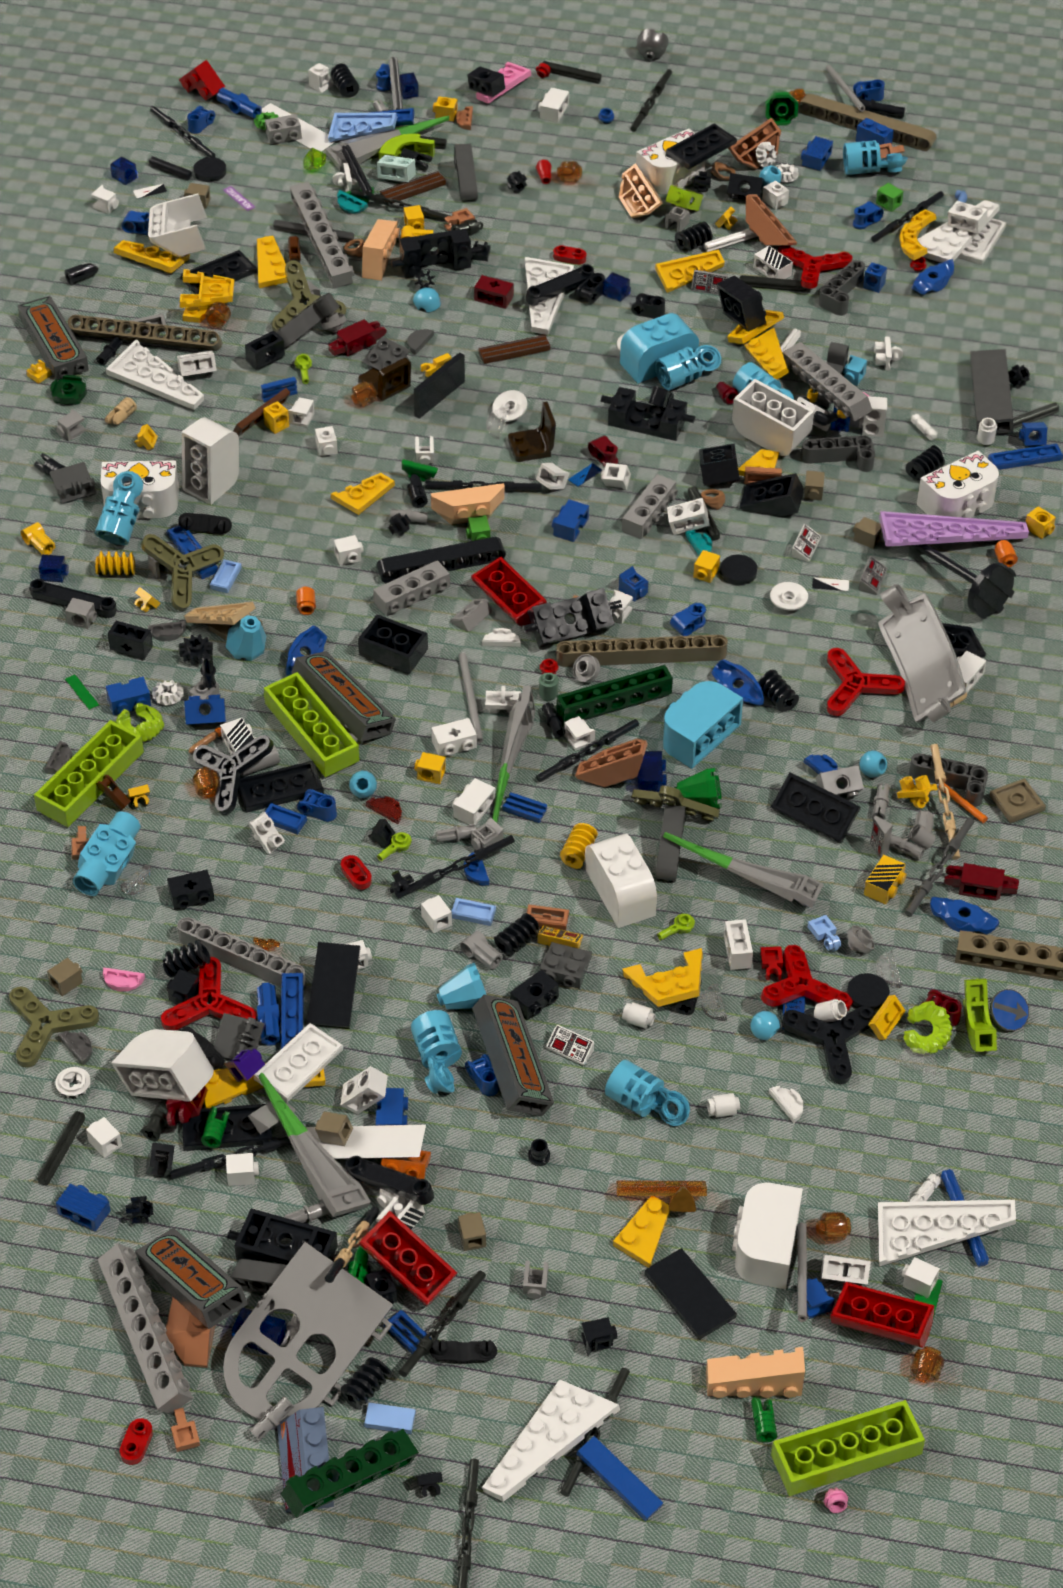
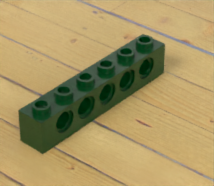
M662 665L557 695L556 712L560 715L564 725V722L572 718L580 717L581 719H587L672 694L673 677L666 665Z
M404 1429L395 1433L390 1431L378 1441H375V1439L370 1440L361 1449L353 1448L339 1459L337 1457L331 1458L320 1468L314 1466L300 1477L295 1475L289 1478L281 1495L295 1518H298L410 1465L419 1452Z

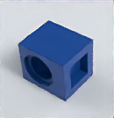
M871 262L865 271L863 288L879 293L886 282L887 267Z
M1044 422L1022 423V429L1019 430V439L1022 440L1025 446L1047 445L1048 428ZM1032 431H1036L1033 437H1029Z

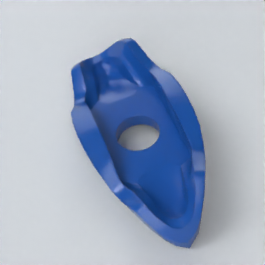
M953 259L930 266L921 272L915 279L911 290L925 295L931 290L938 292L945 288L954 273ZM934 274L937 278H930L929 275Z
M313 625L303 633H300L292 643L286 663L287 676L292 675L296 658L304 656L300 652L301 648L308 649L310 655L324 651L327 635L317 626Z
M725 659L720 660L712 670V675L719 684L743 697L745 702L759 706L764 705L762 689L755 677L747 669ZM736 680L744 682L741 688H734L733 683Z
M931 898L930 907L933 915L942 918L951 929L960 932V930L979 931L989 934L999 925L997 918L977 905L960 899ZM962 910L970 913L971 915L968 917H962L959 914V911Z

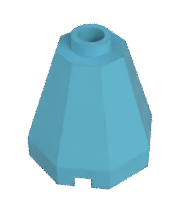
M247 615L228 629L226 648L235 659L246 658L247 661H252L264 654L266 634L261 622L255 616Z
M472 963L465 966L439 987L440 993L436 994L440 1006L445 1005L446 1009L472 1008L483 995H486V991L476 965Z

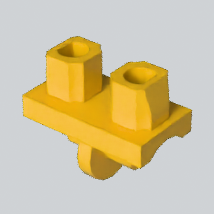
M927 775L915 778L916 785H914L912 776H906L899 780L902 790L897 792V797L910 798V802L916 808H924L926 802H929V792L938 790L936 784H930Z

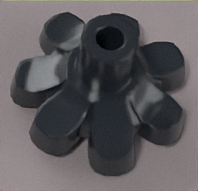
M399 870L393 872L391 875L395 881L390 884V893L399 891L401 887L407 889L409 884L415 880L410 874L402 877Z

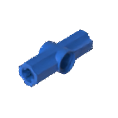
M221 88L216 95L217 100L228 105L235 114L242 112L255 119L256 115H260L262 112V107L249 101V98L244 93L237 95L225 88Z
M262 983L257 987L258 1022L265 1023L261 1034V1042L267 1046H272L280 1042L278 1024L280 1023L279 1005L276 1001L275 985Z

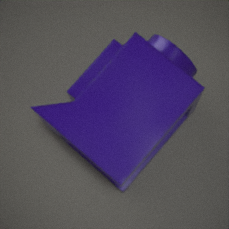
M256 1049L242 1050L231 1062L224 1063L237 1082H240L243 1078L245 1081H248L265 1065L262 1055Z

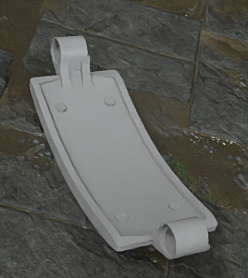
M894 584L880 593L883 602L892 613L879 621L878 625L893 655L901 677L905 680V688L915 721L919 723L928 717L934 723L951 712L950 703L966 693L962 672L949 637L929 597L923 593L909 601L901 586Z

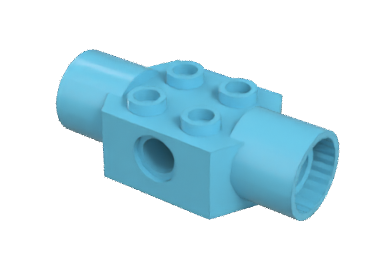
M122 811L117 812L109 825L99 824L81 851L77 866L79 870L73 878V884L83 894L96 896L103 885H114L131 860L136 845L134 838L141 828L139 821L133 815Z

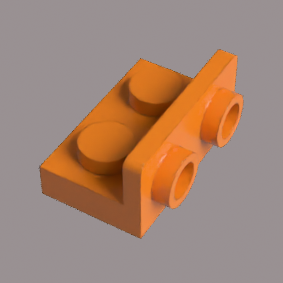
M421 1150L420 1157L382 1158L381 1165L418 1179H425V1172L431 1159V1152Z

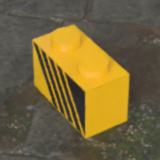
M883 854L865 882L864 895L887 904L890 898L895 897L898 885H902L906 879L907 873H904L906 864Z

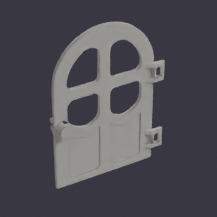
M304 1242L236 1332L225 1354L223 1369L227 1389L234 1402L245 1413L258 1420H261L267 1410L269 1411L274 1407L267 1401L266 1397L285 1370L293 1371L311 1384L312 1391L305 1399L294 1404V1408L279 1423L298 1410L317 1408L323 1400L333 1407L342 1394V1386L337 1381L368 1339L373 1336L378 1341H381L393 1325L385 1319V1316L393 1307L392 1303L343 1268L332 1283L326 1282L325 1276L334 1262L306 1242ZM275 1310L291 1311L300 1321L299 1331L286 1347L278 1346L260 1332L262 1322ZM383 1323L385 1328L379 1335L375 1331ZM313 1335L328 1337L335 1347V1360L323 1374L314 1372L297 1359V1353ZM248 1343L256 1344L275 1359L271 1369L255 1388L246 1387L241 1382L239 1376L240 1355L244 1346ZM335 1388L338 1392L331 1400L327 1396Z

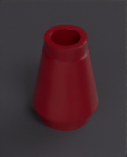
M719 382L716 385V390L723 402L733 404L734 398L738 395L737 389L724 382Z

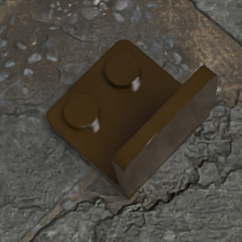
M405 357L380 371L373 368L359 375L358 381L364 387L370 388L374 395L383 401L411 386V362Z
M547 401L542 402L539 427L508 434V442L516 462L551 457V451L554 447L556 422Z

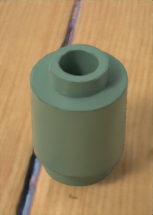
M544 673L539 678V695L544 701H553L558 695L559 679L555 674Z

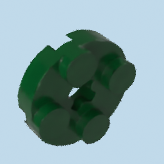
M65 375L62 376L63 379L59 381L56 379L52 382L50 389L55 403L78 405L87 394L86 383L82 382V378L78 376Z

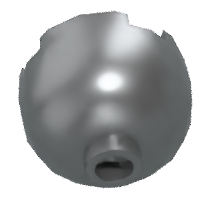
M645 29L641 31L637 38V49L646 59H657L665 54L669 40L663 32L661 35L656 33L655 29Z

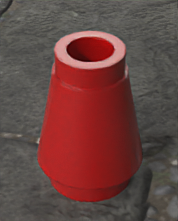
M546 159L539 160L536 165V171L541 182L549 184L551 182L552 165Z

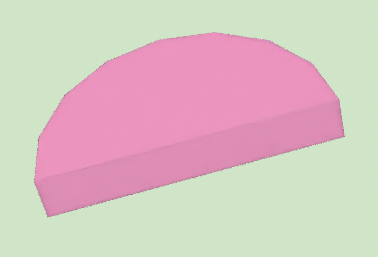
M103 967V978L106 985L119 992L136 989L145 979V973Z

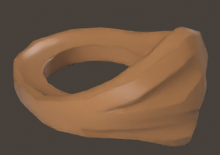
M715 162L711 170V174L721 180L729 181L730 176H723L718 170H725L736 174L733 168L720 162Z
M363 239L351 240L345 244L344 251L348 255L362 257L365 241ZM354 243H360L356 248H348Z
M709 489L701 493L705 504L719 510L725 503V494L720 490ZM709 493L718 494L715 497L706 496Z

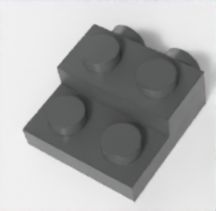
M551 942L548 953H545L540 970L542 969L558 984L580 989L592 958V952Z

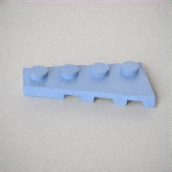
M334 113L328 140L333 142L395 130L398 116L396 113Z

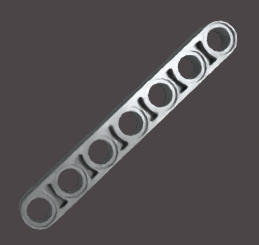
M185 917L177 923L179 941L186 946L190 942L195 945V940L199 939L205 945L211 957H215L282 987V973H303V989L306 986L305 969L297 963L193 918Z

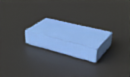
M224 559L210 583V589L228 593L242 568L241 563Z
M456 898L451 911L452 918L491 926L496 906Z
M369 1403L364 1426L365 1428L394 1432L404 1429L406 1434H412L416 1409Z

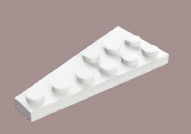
M137 339L106 368V374L192 410H195L204 401V394L193 385L187 384L182 376H177L171 367L159 357L153 356L148 348H143Z

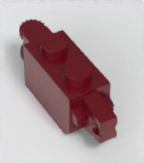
M363 319L338 330L337 340L328 345V350L334 356L344 353L348 357L376 344L377 339L385 336L387 329L384 326L381 327L378 321L368 323Z
M964 863L963 867L948 865L946 868L948 875L944 877L945 884L959 888L958 895L993 901L1000 899L1001 893L1017 894L1019 879L1005 876V870Z
M205 1086L192 1101L167 1100L166 1108L168 1112L166 1120L169 1126L176 1125L179 1120L181 1123H186L191 1117L199 1116L208 1092Z

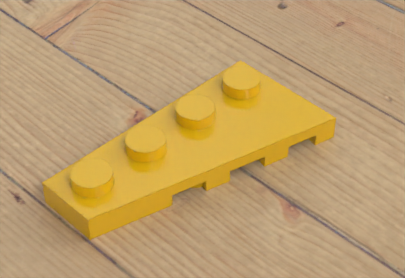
M274 236L258 238L259 288L288 283L284 271L286 263Z
M122 240L114 247L115 254L149 265L152 268L163 270L166 273H173L190 259V254L178 257L167 251H161L156 246L146 248L144 244Z
M714 250L655 264V270L666 292L669 293L692 282L694 270L713 272L724 267L725 261L720 251Z
M774 327L744 345L747 352L761 368L773 376V378L778 380L789 373Z

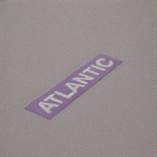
M232 186L223 189L247 211L255 208L252 203Z

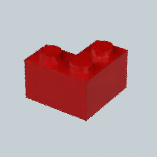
M207 59L179 79L183 88L188 93L196 88L205 101L218 93L221 88L226 87Z

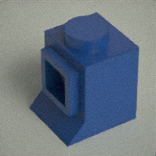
M632 566L619 575V591L633 596V601L635 602L648 593V581L639 575Z
M817 1278L813 1280L807 1279L808 1318L810 1319L832 1311L835 1298L828 1296L822 1282H819Z

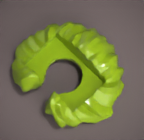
M142 703L135 705V711L138 717L144 718L146 721L136 727L131 725L128 710L124 709L117 716L115 722L142 736L143 742L151 741L164 728L163 718L159 711Z
M934 1001L924 1002L919 1006L909 1009L907 1020L910 1023L914 1024L926 1020L933 1026V1032L929 1036H921L915 1030L904 1031V1041L912 1051L919 1054L937 1053L938 1050H942L947 1045L953 1028L946 1009L935 1005Z

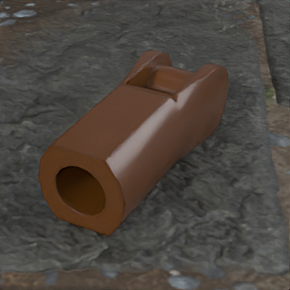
M290 236L288 238L289 260L301 261L299 238L297 236Z
M105 775L102 781L97 782L98 789L107 795L120 810L131 802L109 775Z

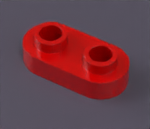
M559 245L553 250V258L559 262L580 265L586 262L587 253L581 248Z
M348 855L341 860V871L354 888L363 890L370 887L372 875L357 856Z
M138 1418L132 1421L122 1441L120 1456L122 1461L128 1465H135L141 1462L153 1436L152 1425L147 1419ZM139 1427H143V1428H144V1429L141 1430V1431L136 1430V1429L139 1428ZM129 1448H135L134 1451H128Z

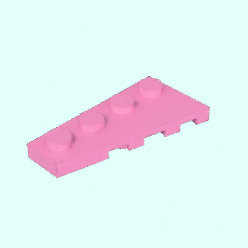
M507 62L505 68H501L498 73L504 74L505 89L494 97L477 92V99L485 103H491L530 77L531 70Z

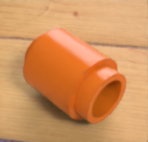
M1001 540L996 543L994 551L999 563H1003L1008 567L1016 564L1018 557L1012 544L1007 540Z
M307 586L301 587L296 591L297 609L300 614L310 615L316 608L315 591Z

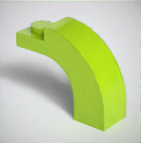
M421 134L395 136L382 145L379 151V160L384 155L400 157L404 148L434 157L435 140L423 139Z
M987 979L964 980V1018L971 1047L975 1052L997 1051L996 1029L991 1023L988 1010Z

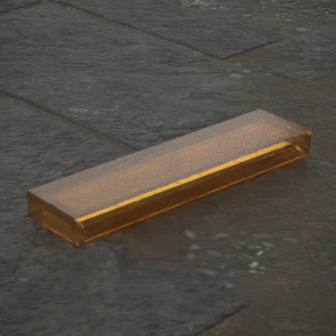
M617 1180L616 1192L617 1196H673L682 1186H685L692 1196H707L706 1181Z

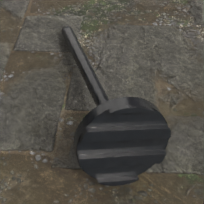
M927 544L911 545L972 584L968 594V607L971 612L983 619H988L986 617L991 616L995 612L1000 613L1004 609L1003 605L1008 597L1012 598L1015 592L1012 588L1016 573L1003 563H993L983 569L977 576Z

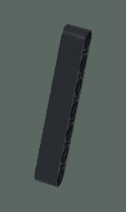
M490 537L383 558L377 562L376 567L381 581L389 583L437 560L447 571L492 563L500 557L504 559L506 552L500 538Z

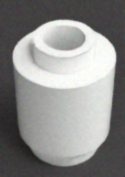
M984 418L979 423L977 434L979 443L983 445L994 443L997 430L994 419Z
M837 999L818 1003L814 1009V1017L827 1023L841 1020L847 1014L845 1003Z
M633 1002L632 1004L627 1003L625 1005L622 1019L626 1020L629 1024L647 1029L648 1026L653 1025L655 1014L652 1008Z
M734 1093L712 1096V1098L707 1099L709 1116H715V1118L736 1115L737 1110H740L739 1098L735 1097Z

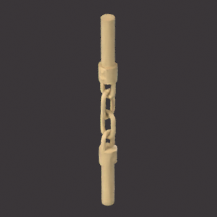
M932 744L930 747L935 768L934 776L936 783L940 784L938 796L940 803L944 804L943 822L950 842L956 836L954 815L949 811L948 807L950 795L948 788L944 786L946 776L942 767L938 744ZM946 790L947 800L946 798L942 800L941 791L944 792ZM951 815V819L946 820V816L949 817ZM959 849L952 857L953 860L960 858Z

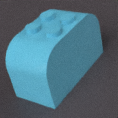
M669 313L638 324L624 334L620 346V364L638 384L657 377L654 364L658 358L687 346L691 347L693 352H695L699 347V338L677 314Z
M713 681L700 682L689 691H685L681 698L673 702L665 713L663 747L665 751L689 768H694L741 725L743 697Z

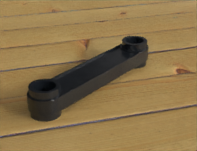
M583 264L580 268L537 286H531L526 293V302L529 305L535 306L539 302L573 289L585 282L594 273V268L589 264Z
M35 579L30 583V594L35 600H45L68 606L72 598L94 603L95 611L104 618H112L116 615V602L111 597H101L44 582L42 579Z
M352 1156L345 1163L347 1172L357 1181L414 1200L420 1205H426L434 1199V1191L426 1179H418L367 1161L360 1156Z

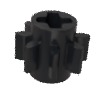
M520 171L512 172L507 178L509 183L506 185L514 193L516 191L520 192L527 186L525 182L527 178Z
M699 171V175H695L694 188H698V192H706V188L710 189L711 176H707V172Z
M421 270L420 276L415 275L418 278V282L415 285L420 284V289L424 287L429 288L430 284L435 285L432 282L435 276L429 275L430 270L427 271V274H424V271ZM427 275L429 283H425V285H423L421 277H425Z
M1017 364L1012 367V370L1008 371L1009 382L1014 387L1017 385L1022 387L1030 380L1029 370L1024 365L1019 367Z
M397 513L388 520L390 525L387 528L392 535L397 533L401 536L410 529L408 524H410L411 520L407 514L403 516Z
M147 1196L131 1197V1203L125 1206L126 1217L133 1219L132 1224L148 1223V1217L154 1215L153 1203L146 1201Z

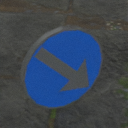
M1005 989L997 992L992 998L990 1013L998 1027L1005 1031H1016L1027 1023L1029 1006L1021 993L1013 989Z

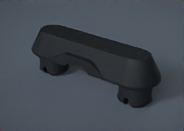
M183 513L178 519L180 527L187 530L227 533L232 528L231 520L222 516Z
M183 1027L178 1030L191 1032L214 1070H218L224 1065L225 1060L223 1056L205 1037L198 1034L191 1027Z
M435 1340L430 1349V1354L439 1361L471 1363L492 1360L497 1355V1347L491 1340L470 1342Z

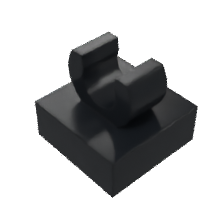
M476 240L473 248L481 246L482 254L472 255L471 260L488 261L491 245H488L486 241L484 245H481Z
M379 819L368 837L371 842H377L381 848L389 846L395 831L386 819Z
M441 1471L416 1475L417 1485H423L422 1494L424 1497H427V1488L429 1486H434L436 1495H440L441 1489L437 1483L443 1482Z

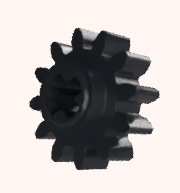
M201 634L198 637L191 635L190 639L183 638L184 643H179L180 657H183L184 662L190 660L191 665L194 662L202 664L203 654H211L213 656V643L209 642L208 637L202 639Z

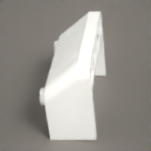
M199 194L152 206L150 208L148 228L150 242L178 257H184L187 254L205 250L198 226H190L193 221L207 218Z

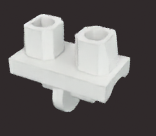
M343 163L344 173L338 172L334 174L332 178L333 183L336 186L344 185L345 192L351 191L352 188L359 190L360 186L348 163Z
M885 337L884 342H875V365H885V371H890V361L896 362L903 357V350L897 346L891 348L890 337Z
M501 686V691H486L485 709H488L490 714H497L499 709H507V712L510 713L518 701L521 691H506V686Z
M262 812L256 819L248 823L254 833V839L260 842L267 854L272 853L284 843V838L278 833L274 822L268 817L266 812Z

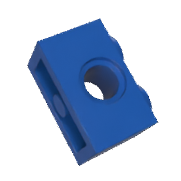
M220 694L208 695V699H200V696H188L189 700L184 701L186 724L226 722L225 698H220ZM204 703L211 707L208 715H203L200 712V706Z

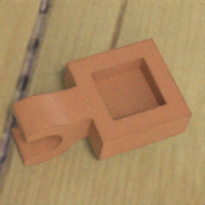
M891 143L879 145L881 158L887 157V154H902V152H905L903 145L892 147Z
M467 208L452 212V216L445 217V221L448 224L444 225V227L450 231L452 225L462 224L466 220H474L475 217Z
M78 826L76 838H72V860H79L81 851L90 839L86 838V826Z
M184 1408L175 1409L177 1425L171 1426L176 1451L179 1452L200 1446L195 1422H187Z

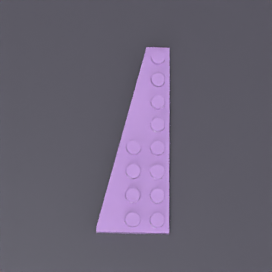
M880 511L879 515L885 546L1028 538L1029 534L1026 522Z

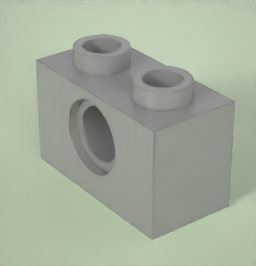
M858 765L823 772L816 776L819 787L838 796L847 795V798L858 796V792L864 789ZM837 780L843 782L844 789H840L837 787Z

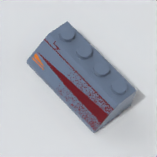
M324 1407L298 1410L277 1426L283 1489L289 1478L295 1475L300 1477L314 1466L320 1468L329 1460ZM334 1501L317 1509L334 1507ZM285 1502V1512H292Z

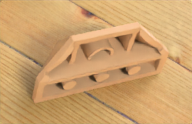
M636 163L622 173L623 180L620 185L619 199L632 219L649 215L664 204Z
M502 483L431 493V508L451 525L468 523V517L486 515L488 520L504 500L505 486Z

